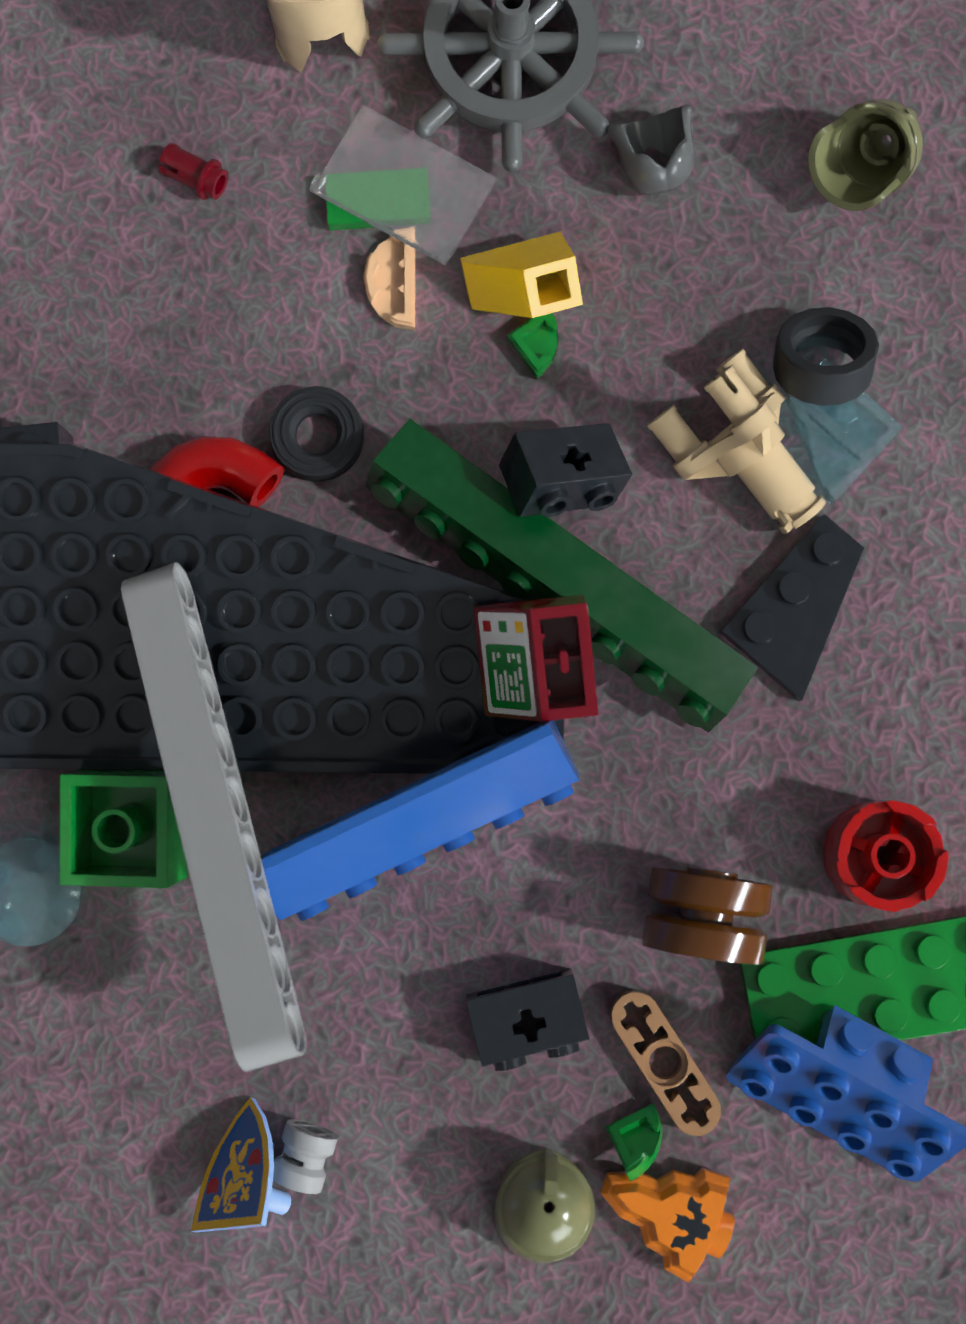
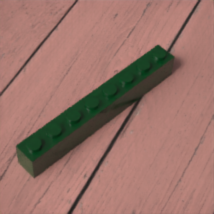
M410 418L372 461L365 487L372 491L374 497L381 504L388 508H396L415 522L417 528L424 535L432 539H439L458 553L460 559L467 566L475 570H482L498 581L506 593L526 600L584 595L588 603L593 656L604 663L613 664L630 676L633 683L641 691L659 697L676 709L678 716L687 724L701 727L709 733L728 715L758 669L752 662L549 517L542 515L519 517L507 487Z

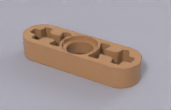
M633 989L620 993L614 999L610 1008V1020L614 1029L677 1127L682 1132L691 1136L708 1134L717 1126L721 1117V1106L717 1096L652 997L643 991ZM631 1001L637 1007H642L645 1004L648 1006L649 1011L643 1017L653 1034L660 1026L666 1032L664 1035L653 1037L647 1041L640 1051L636 1050L634 1043L644 1041L636 1026L628 1024L624 1027L621 1024V1020L627 1015L624 1006ZM663 1046L675 1049L680 1058L678 1069L672 1075L666 1077L654 1074L649 1066L651 1054L657 1048ZM690 1073H693L695 1081L685 1083L696 1100L701 1101L707 1098L709 1102L703 1107L706 1117L699 1122L692 1116L685 1119L681 1117V1114L686 1111L687 1107L677 1090L670 1097H667L664 1093V1090L675 1088L682 1084Z

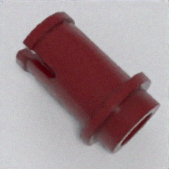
M169 143L163 150L159 161L168 164V166L158 165V171L161 175L168 176L196 190L197 196L203 200H207L209 197L216 200L222 195L228 182V172L222 169V165L218 160L211 159L206 161L174 143Z

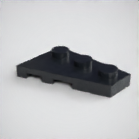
M823 514L719 633L796 700L802 701L864 547L827 515Z

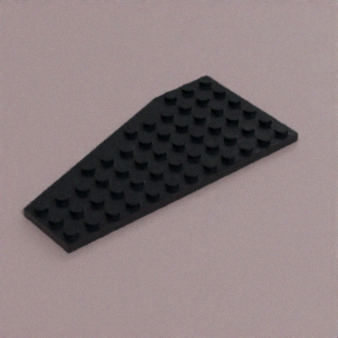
M0 443V769L164 771L122 598L121 583L125 579L172 563H179L191 583L239 771L431 774L540 722L485 716L473 606L528 600L77 444ZM564 719L554 720L564 740Z

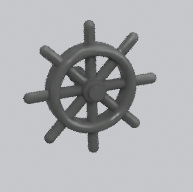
M431 0L425 17L423 33H385L378 39V48L384 55H425V63L430 80L440 98L415 121L414 131L420 138L430 137L456 113L461 118L478 127L501 132L502 166L511 173L518 171L522 166V132L546 126L567 112L593 136L602 137L606 135L609 128L607 118L582 96L591 81L597 54H635L641 51L644 46L643 36L635 31L599 32L597 16L591 0H540L529 11L530 0H495V12L490 10L481 0ZM460 10L483 32L447 33L452 19ZM560 10L567 16L574 32H538ZM538 54H575L570 68L562 77ZM447 55L483 56L467 72L459 77ZM525 71L545 91L522 99L521 73ZM496 72L501 73V99L478 92Z

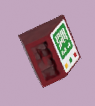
M584 595L473 606L485 716L532 721L598 716L588 603Z

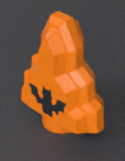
M701 1168L694 1175L671 1170L659 1178L643 1173L630 1182L626 1171L607 1172L600 1188V1194L620 1218L640 1227L644 1245L662 1256L663 1268L687 1283L690 1282L698 1271L706 1254L718 1259L723 1256L732 1237L735 1217L733 1214L724 1211L731 1178L728 1175Z

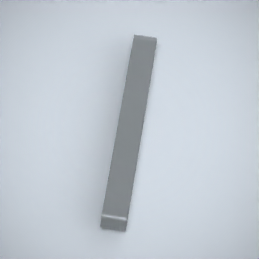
M172 563L123 580L121 592L231 1047L240 1068L248 1072L302 1056L306 1051V1036L194 593L182 566L179 563Z

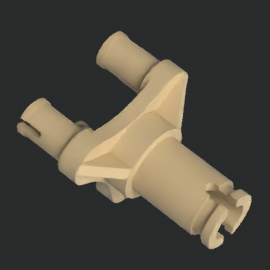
M742 348L716 368L718 375L715 377L716 379L709 381L703 387L731 421L728 427L709 442L706 440L700 442L677 412V408L674 405L658 415L647 427L653 431L676 461L673 467L683 480L731 477L737 474L770 518L778 520L780 531L783 534H787L793 526L797 529L815 516L824 507L826 501L822 495L816 496L813 492L815 486L781 443L785 433L778 424L781 403L786 397L775 383L771 385L767 383L746 355V351Z

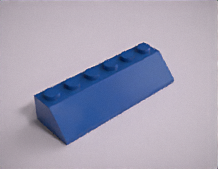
M540 721L261 854L260 857L277 918L281 921L297 913L300 921L306 920L329 908L330 906L326 899L342 891L346 892L348 898L360 895L378 884L374 876L394 868L397 876L402 875L424 864L426 859L423 854L438 846L443 845L446 853L451 852L473 841L475 836L472 831L487 823L492 822L495 830L500 829L524 817L522 807L541 799L544 806H549L572 795L574 790L571 784L579 781L580 774L555 721Z

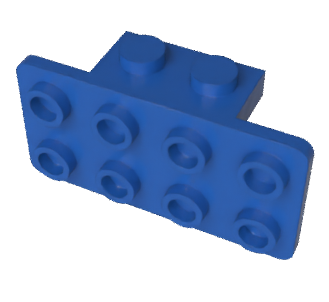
M836 1005L824 1015L816 1045L782 1026L770 1025L728 1068L726 1079L731 1084L740 1088L747 1096L768 1103L788 1114L796 1123L819 1131L837 1141L845 1150L861 1154L886 1168L891 1175L899 1179L913 1182L920 1181L966 1147V1127L924 1104L933 1058Z

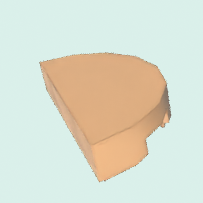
M415 227L392 232L390 238L380 243L375 251L369 254L363 278L368 301L378 316L396 328L415 331Z

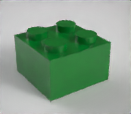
M77 770L60 774V885L169 888L188 878V866L165 771Z

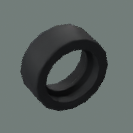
M823 307L810 308L796 313L781 325L777 336L773 360L775 379L787 394L806 403L820 406L840 405L856 399L871 383L879 350L876 331L865 319L847 310ZM824 346L838 349L849 355L854 361L844 365L824 366L811 363L800 357L797 352L809 347Z

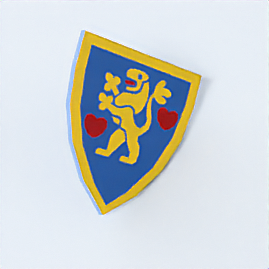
M250 1097L236 1114L212 1155L198 1195L191 1227L192 1232L266 1226L268 1211L283 1215L290 1208L291 1195L288 1192L272 1188L275 1144H273L267 1118L255 1098Z

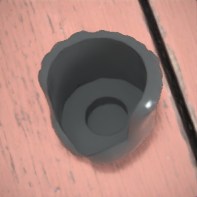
M690 105L676 107L647 119L621 125L615 124L608 128V134L617 148L625 174L630 184L638 192L645 195L667 193L683 185L689 178L695 164V150L691 130L692 108ZM653 147L670 156V159L664 168L657 164L650 156L642 153L647 148Z

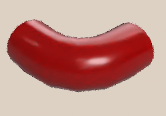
M203 436L175 445L149 468L152 471L207 490L212 488L224 489L242 502L257 507L270 497L278 487L284 474V467L263 451L236 438Z

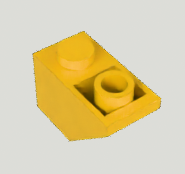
M561 231L460 258L471 309L535 318L583 305L576 258Z

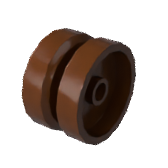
M652 867L648 895L658 903L681 907V913L653 912L645 916L642 945L660 951L697 958L743 964H763L767 935L757 927L733 922L734 915L762 917L769 914L773 885L738 879V874L687 867V871Z

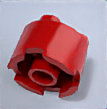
M876 800L858 803L840 813L826 833L822 852L827 876L837 891L854 903L889 912H898L902 909L912 908L921 901L931 899L945 880L949 855L948 850H944L942 836L935 827L937 825L935 820L917 806L895 800ZM887 845L884 851L892 854L891 860L888 864L878 863L880 860L877 858L879 846Z

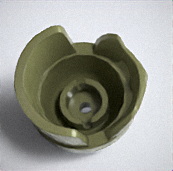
M872 99L855 104L841 114L836 121L822 128L815 135L808 156L811 178L820 194L837 207L850 211H862L874 207L890 193L906 183L916 170L923 149L922 132L917 122L918 115L911 107L906 108L902 104L890 99Z
M551 1149L538 1150L512 1162L502 1176V1183L497 1193L494 1209V1224L503 1244L518 1257L534 1263L555 1262L575 1253L587 1240L595 1218L594 1196L583 1171L571 1160ZM549 1201L553 1204V1211L551 1213L544 1211L543 1206L545 1202Z

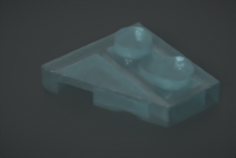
M826 358L819 363V365L834 366ZM864 392L858 398L840 405H815L802 402L791 395L786 400L825 499L830 504H833L903 428L901 424Z

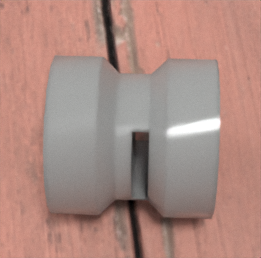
M298 1119L287 1120L281 1137L285 1146L282 1154L274 1160L273 1181L297 1192L306 1194L321 1193L327 1175L324 1163L326 1158L333 1155L339 1136L330 1129Z

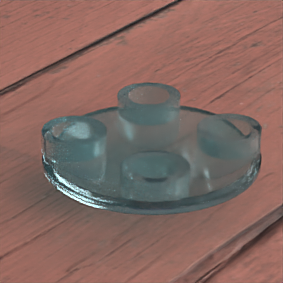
M36 838L16 839L1 845L0 940L15 946H35L54 939L77 917L81 901V886L60 885V847L53 842Z

